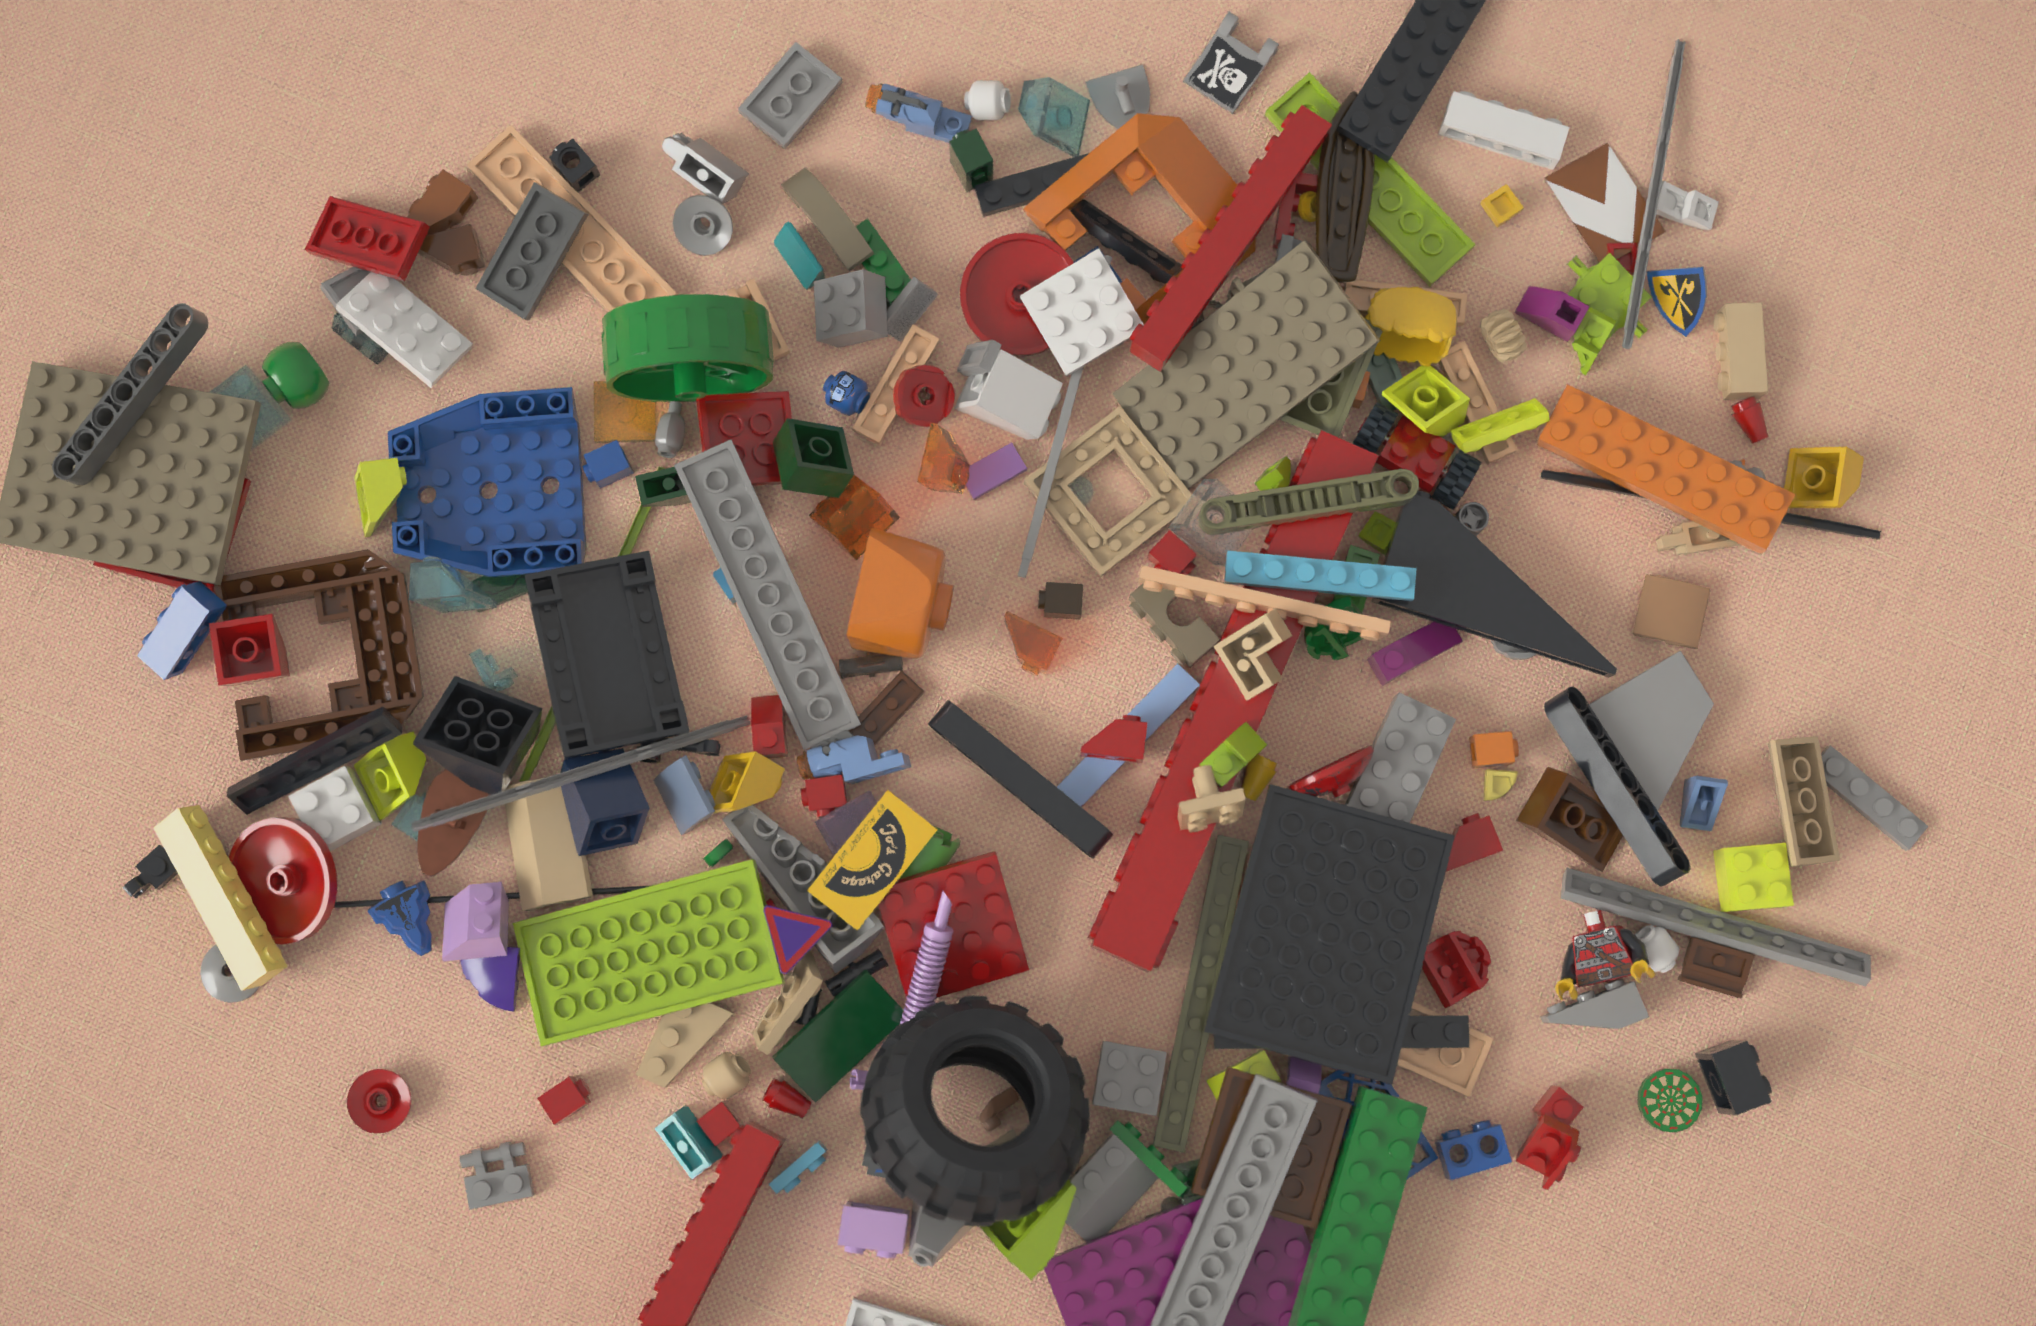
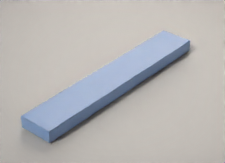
M1177 664L1128 715L1141 717V722H1147V740L1187 700L1200 684ZM1085 757L1057 788L1082 807L1126 761Z

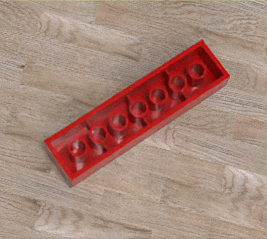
M754 1121L738 1126L730 1141L731 1144L735 1145L731 1154L727 1153L722 1156L715 1170V1173L719 1174L716 1182L707 1185L699 1202L704 1204L701 1211H696L695 1214H692L684 1229L685 1232L689 1233L686 1240H681L680 1243L676 1244L669 1257V1261L673 1262L670 1270L666 1269L664 1273H661L653 1288L654 1291L658 1292L655 1299L651 1298L649 1302H646L637 1320L642 1322L641 1326H689L786 1138Z

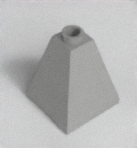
M913 1201L909 1256L920 1266L933 1267L970 1231L972 1226H964L965 1221L947 1217L945 1221L932 1218L922 1213L923 1207Z

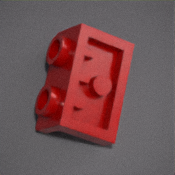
M1545 1114L1517 1152L1516 1162L1543 1174L1542 1188L1549 1190L1555 1181L1560 1182L1562 1180L1567 1164L1569 1162L1573 1164L1578 1158L1581 1146L1578 1145L1580 1131Z

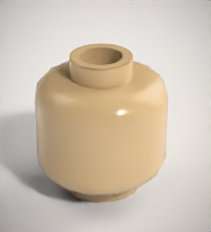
M724 1052L705 1065L703 1068L704 1080L702 1085L710 1096L716 1095L720 1099H729L748 1085L749 1075L751 1074L750 1067L740 1054Z

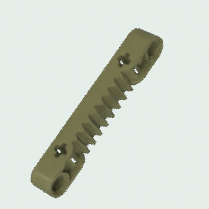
M1397 469L1218 497L1207 500L1203 504L1198 515V523L1205 533L1219 535L1255 529L1261 526L1266 527L1271 524L1279 525L1283 522L1291 523L1296 520L1317 519L1321 516L1329 517L1334 514L1342 515L1347 512H1365L1398 507L1412 500L1419 489V481L1412 471ZM1394 482H1404L1408 487V493H1397L1394 489ZM1217 510L1222 514L1223 521L1212 523L1208 520L1206 514L1208 511Z

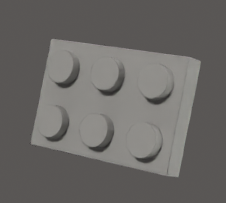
M795 42L741 104L738 111L748 121L786 149L843 81L839 75Z

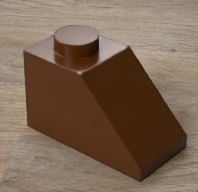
M471 224L427 235L418 252L419 255L456 275H472L478 272L479 268L485 267L477 233Z

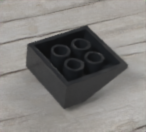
M454 676L416 736L413 745L470 787L493 795L506 790L539 734L542 708Z

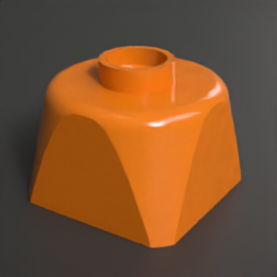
M871 528L847 630V638L852 649L919 659L924 655L932 629L945 630L953 597L954 585L943 583L946 557L942 549Z

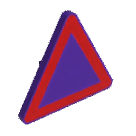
M765 906L763 909L780 971L783 974H787L832 927L830 920L772 906Z

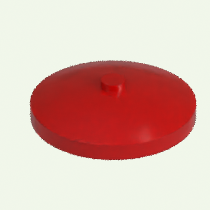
M1007 234L985 244L969 261L960 287L961 307L971 331L981 342L994 340L1002 344L1000 350L1002 349L1013 356H1032L1050 350L1021 300L1020 295L1074 263L1073 260L1055 242L1036 234Z
M289 817L260 820L246 828L235 841L228 858L236 868L237 874L246 891L250 894L260 917L266 923L275 944L283 945L310 938L325 925L336 902L337 872L334 859L327 844L312 827L300 820Z

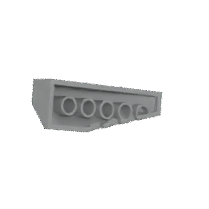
M754 805L733 811L722 819L748 857L756 860L758 871L788 911L832 922V927L814 946L835 974L861 956L882 932L884 926L873 912L861 927L856 930L808 892L809 887L828 864L817 854L812 853L802 845L798 839L780 828L776 822Z

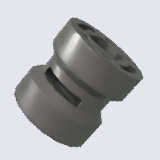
M1477 502L1465 504L1454 515L1475 537L1487 526L1489 521L1487 509Z

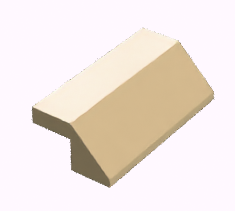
M543 778L533 779V780H527V781H522V782L516 783V784H514V785L508 786V787L506 788V790H509V789H512V788H515V787H518V786H521V785H524V784H527V783H531V782H534V781H537V780H540V779H543ZM561 786L506 803L505 809L522 911H532L552 904L573 903L593 897L586 855L578 856Z

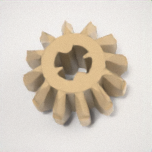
M1507 309L1496 310L1488 314L1480 322L1481 333L1484 336L1485 343L1498 361L1502 363L1508 360L1511 361L1519 357L1526 350V338L1522 333L1518 320Z

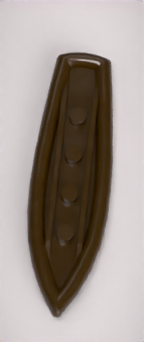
M1352 91L1347 96L1330 122L1332 127L1323 142L1317 176L1316 254L1336 281L1341 283L1353 282L1357 278L1374 186L1375 155L1336 131L1358 95L1356 91Z

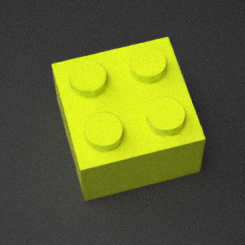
M1786 843L1728 847L1713 850L1721 912L1794 906Z

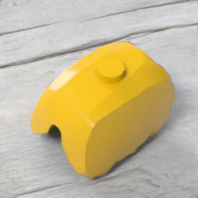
M1420 287L1380 289L1370 299L1368 314L1364 317L1370 321L1371 325L1382 330L1379 338L1381 341L1377 344L1373 354L1380 356L1384 353L1387 358H1395L1398 362L1406 361L1410 363L1419 361L1421 365L1427 367L1432 363L1438 364L1442 358L1447 356L1452 338L1456 336L1457 313L1452 301L1447 297L1425 291Z

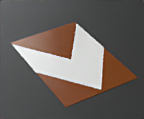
M1608 143L1544 177L1598 262L1607 255V243H1637V248L1639 247L1646 201ZM1657 217L1655 218L1652 239L1666 232ZM1614 249V258L1618 259L1631 252V249Z

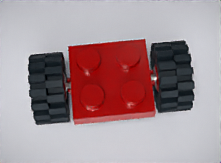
M1376 402L1369 416L1365 418L1357 431L1358 434L1352 444L1376 453L1382 441H1384L1383 445L1385 446L1376 463L1390 471L1397 469L1412 471L1418 478L1419 488L1430 493L1438 478H1442L1431 498L1453 510L1472 483L1481 465V461L1459 450L1450 466H1446L1456 446L1440 436L1425 433L1405 416L1401 417L1393 433L1387 435L1398 413Z

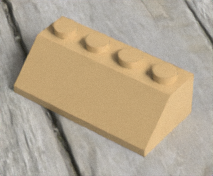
M1818 736L1770 740L1768 743L1770 762L1784 839L1787 846L1789 868L1840 861Z

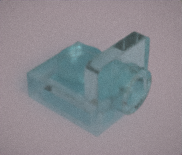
M479 648L469 654L485 686L489 689H496L497 692L505 690L513 685V679L518 677L517 672L512 667L496 674V671L500 670L491 653L486 655Z

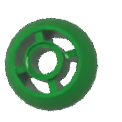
M287 342L275 347L268 353L262 364V369L267 375V378L262 383L278 404L285 400L293 409L307 408L322 399L328 390L329 380L315 359L300 342Z

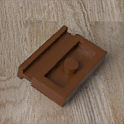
M1691 936L1678 980L1742 999V991L1744 985H1746L1755 955Z

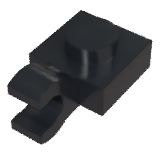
M158 845L135 866L141 874L127 882L123 889L130 897L134 896L137 899L151 885L160 890L178 874L162 845Z

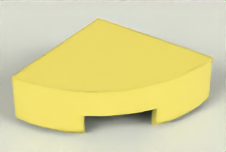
M1486 769L1484 776V801H1492L1504 796L1515 784L1518 771Z

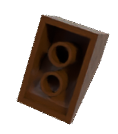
M1550 767L1546 768L1516 820L1537 835L1603 872L1623 837V834L1596 792L1570 774Z

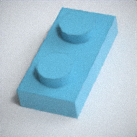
M819 1140L771 1181L769 1186L776 1194L782 1189L789 1193L801 1182L798 1175L807 1168L812 1173L826 1161L822 1155L827 1151V1148Z

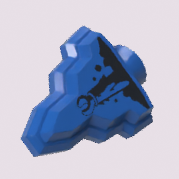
M425 880L406 887L404 881H400L382 890L380 894L383 900L367 910L376 924H383L390 934L400 935L406 946L418 955L423 956L432 951V933L426 923L431 913L427 903L431 895Z

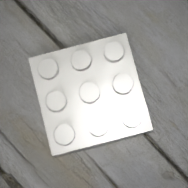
M1099 248L1020 295L1021 300L1066 376L1129 340L1139 323L1144 326Z

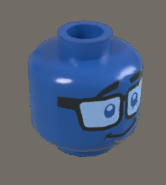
M845 370L839 372L836 376L830 375L823 386V391L826 392V404L846 416L861 413L870 398L867 382Z

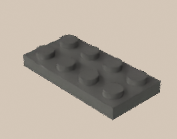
M534 182L475 289L521 318L530 321L589 214Z

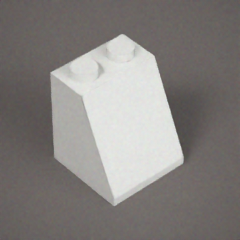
M1001 349L989 373L968 376L954 409L1026 440L1038 439L1048 428L1049 420L1047 419L1051 410L1060 401L1061 393L1059 391L1063 383Z

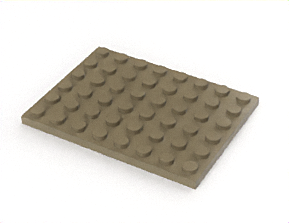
M32 361L0 499V543L221 586L261 403L250 399L165 385L93 479L85 485H76L61 480L54 475L52 470L53 461L118 376ZM133 390L130 392L128 399L131 398ZM114 415L111 417L109 424L112 423ZM95 440L92 441L90 448L93 447Z

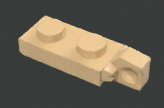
M1694 521L1672 527V534L1660 536L1659 539H1656L1658 551L1676 549L1677 555H1689L1741 545Z

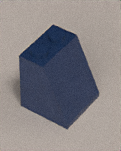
M621 748L564 759L560 773L625 753V751ZM631 764L561 786L578 856L638 844L650 807Z

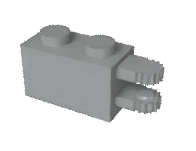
M677 133L673 137L665 138L663 141V150L676 161L672 170L704 194L715 198L722 204L736 197L749 174L702 138L693 141L688 136L686 137L685 134Z

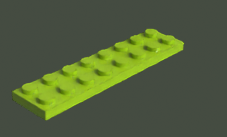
M1309 72L1265 111V116L1282 133L1284 129L1281 125L1290 112L1295 114L1301 105L1330 123L1341 104ZM1323 144L1310 161L1317 170ZM1375 155L1374 186L1368 223L1418 276L1431 287L1469 253L1476 244L1392 157L1386 162Z

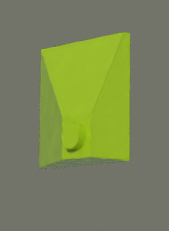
M1068 1179L1062 1189L1054 1197H1051L1039 1206L1035 1212L1015 1221L1003 1220L994 1222L992 1226L979 1227L1005 1258L1032 1280L1045 1269L1048 1261L1054 1256L1077 1188Z

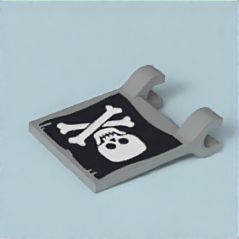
M1228 12L1183 82L1231 114H1234L1261 72L1278 51L1277 47L1279 44L1268 38L1260 52H1255L1231 36L1239 23L1237 22L1239 18Z

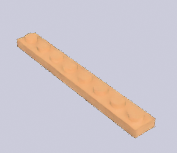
M1144 565L1141 566L1137 582L1144 584L1143 588L1149 591L1162 592V588L1175 591L1174 595L1180 598L1193 599V595L1206 598L1205 602L1208 604L1224 606V602L1237 605V610L1247 613H1255V609L1266 612L1276 609L1282 620H1286V616L1299 619L1298 623L1305 626L1317 627V623L1330 626V631L1341 634H1348V630L1361 633V638L1372 641H1379V637L1384 638L1389 633L1391 624L1389 620Z

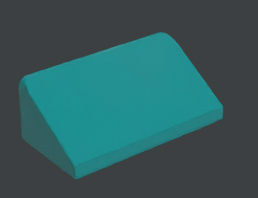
M789 221L785 223L776 236L774 245L803 287L808 290L814 286V281L825 279L824 270L793 224Z
M683 1106L654 1128L691 1180L723 1156L719 1148L712 1143L697 1123V1118L688 1106Z

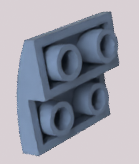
M686 755L673 762L654 779L681 835L692 831L698 823L710 818L715 812L713 809L715 802L711 793L708 790H704L699 781L701 775L698 767L694 762H690Z

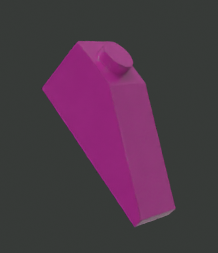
M1432 622L1373 653L1367 661L1381 685L1384 686L1462 643L1463 640L1456 629Z

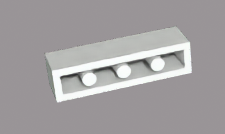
M1453 91L1438 135L1554 170L1560 160L1570 127L1562 125L1561 121L1554 118L1542 119L1536 117L1532 112L1525 109L1513 110L1507 108L1499 101L1478 99L1470 92Z

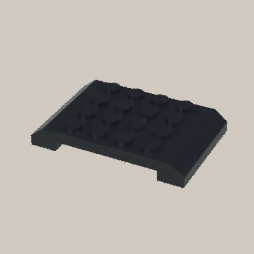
M649 550L525 574L528 598L564 759L682 735L690 731L684 704L681 701Z

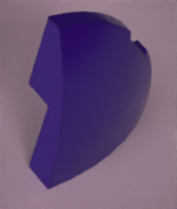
M507 947V956L460 960L466 979L470 980L483 1000L497 1008L515 1012L519 985L517 975L520 948Z

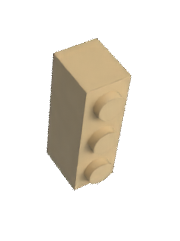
M1762 302L1725 303L1714 316V329L1719 333V343L1716 345V359L1721 363V372L1718 375V389L1723 393V400H1743L1754 396L1755 399H1760L1768 392Z

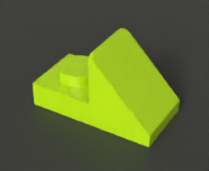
M1245 722L1202 761L1199 766L1211 765L1216 784L1222 788L1262 751L1267 744Z

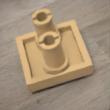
M1211 765L1201 766L1193 770L1195 777L1192 778L1197 798L1179 802L1178 822L1180 830L1188 829L1189 832H1198L1208 827L1207 824L1220 822V825H1227L1237 822L1239 820L1238 817L1243 816L1246 802L1243 788L1218 792Z

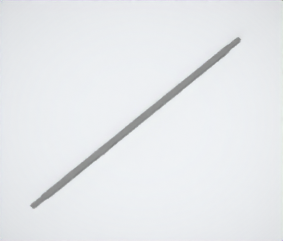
M1679 39L1676 40L1674 55L1671 60L1624 326L1625 332L1622 347L1625 349L1632 347L1634 331L1637 327L1685 46V41L1681 42Z
M1104 255V258L1110 266L1112 257L1109 255ZM1084 367L1071 374L1024 547L1018 577L1026 578L1029 564L1032 560Z
M746 715L643 746L433 813L428 817L411 822V828L415 832L431 826L441 825L734 731V729L750 725V721Z

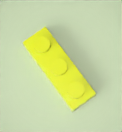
M1534 398L1450 431L1453 442L1465 454L1478 451L1483 446L1496 441L1507 440L1512 435L1522 431L1533 430L1539 425L1549 422L1550 419L1548 410Z

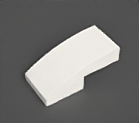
M1662 181L1656 214L1684 225L1708 231L1712 229L1719 201L1696 190L1686 192L1666 181Z

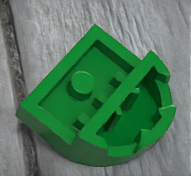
M1349 596L1335 599L1330 604L1325 605L1326 607L1363 615ZM1317 623V627L1305 626L1304 630L1307 651L1311 657L1317 660L1320 659L1321 655H1330L1333 660L1347 658L1349 654L1346 647L1363 640L1359 632L1348 630V634L1336 633L1329 630L1330 626Z

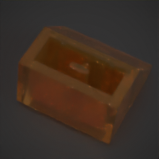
M855 475L839 498L827 497L819 502L815 510L809 515L842 550L856 561L865 553L871 528L886 532L900 518L879 492Z

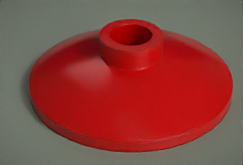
M374 1069L363 1073L353 1082L347 1095V1109L352 1121L359 1128L369 1133L380 1134L396 1129L404 1122L411 1108V1092L407 1083L400 1075L386 1069ZM380 1095H384L387 1098V1103L384 1107H380L377 1104V1098Z

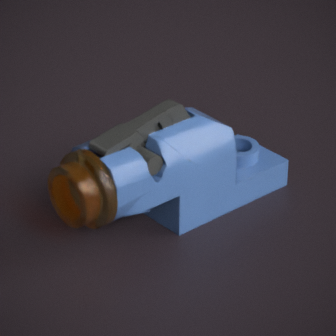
M879 83L878 86L871 84L866 97L865 108L872 109V113L882 115L888 120L905 124L906 131L947 143L958 132L963 130L969 131L972 121V115L944 108L943 102L885 83Z
M847 730L811 746L810 749L803 751L802 755L797 756V766L803 780L841 775V772H843L845 782L855 784L912 767L909 755L902 752L899 753L898 749L880 753V759H878L872 739L859 735L854 736Z

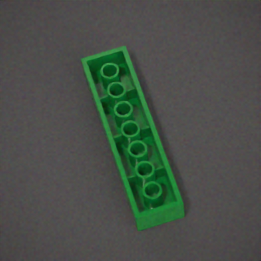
M1359 1085L1288 1326H1364L1428 1107Z

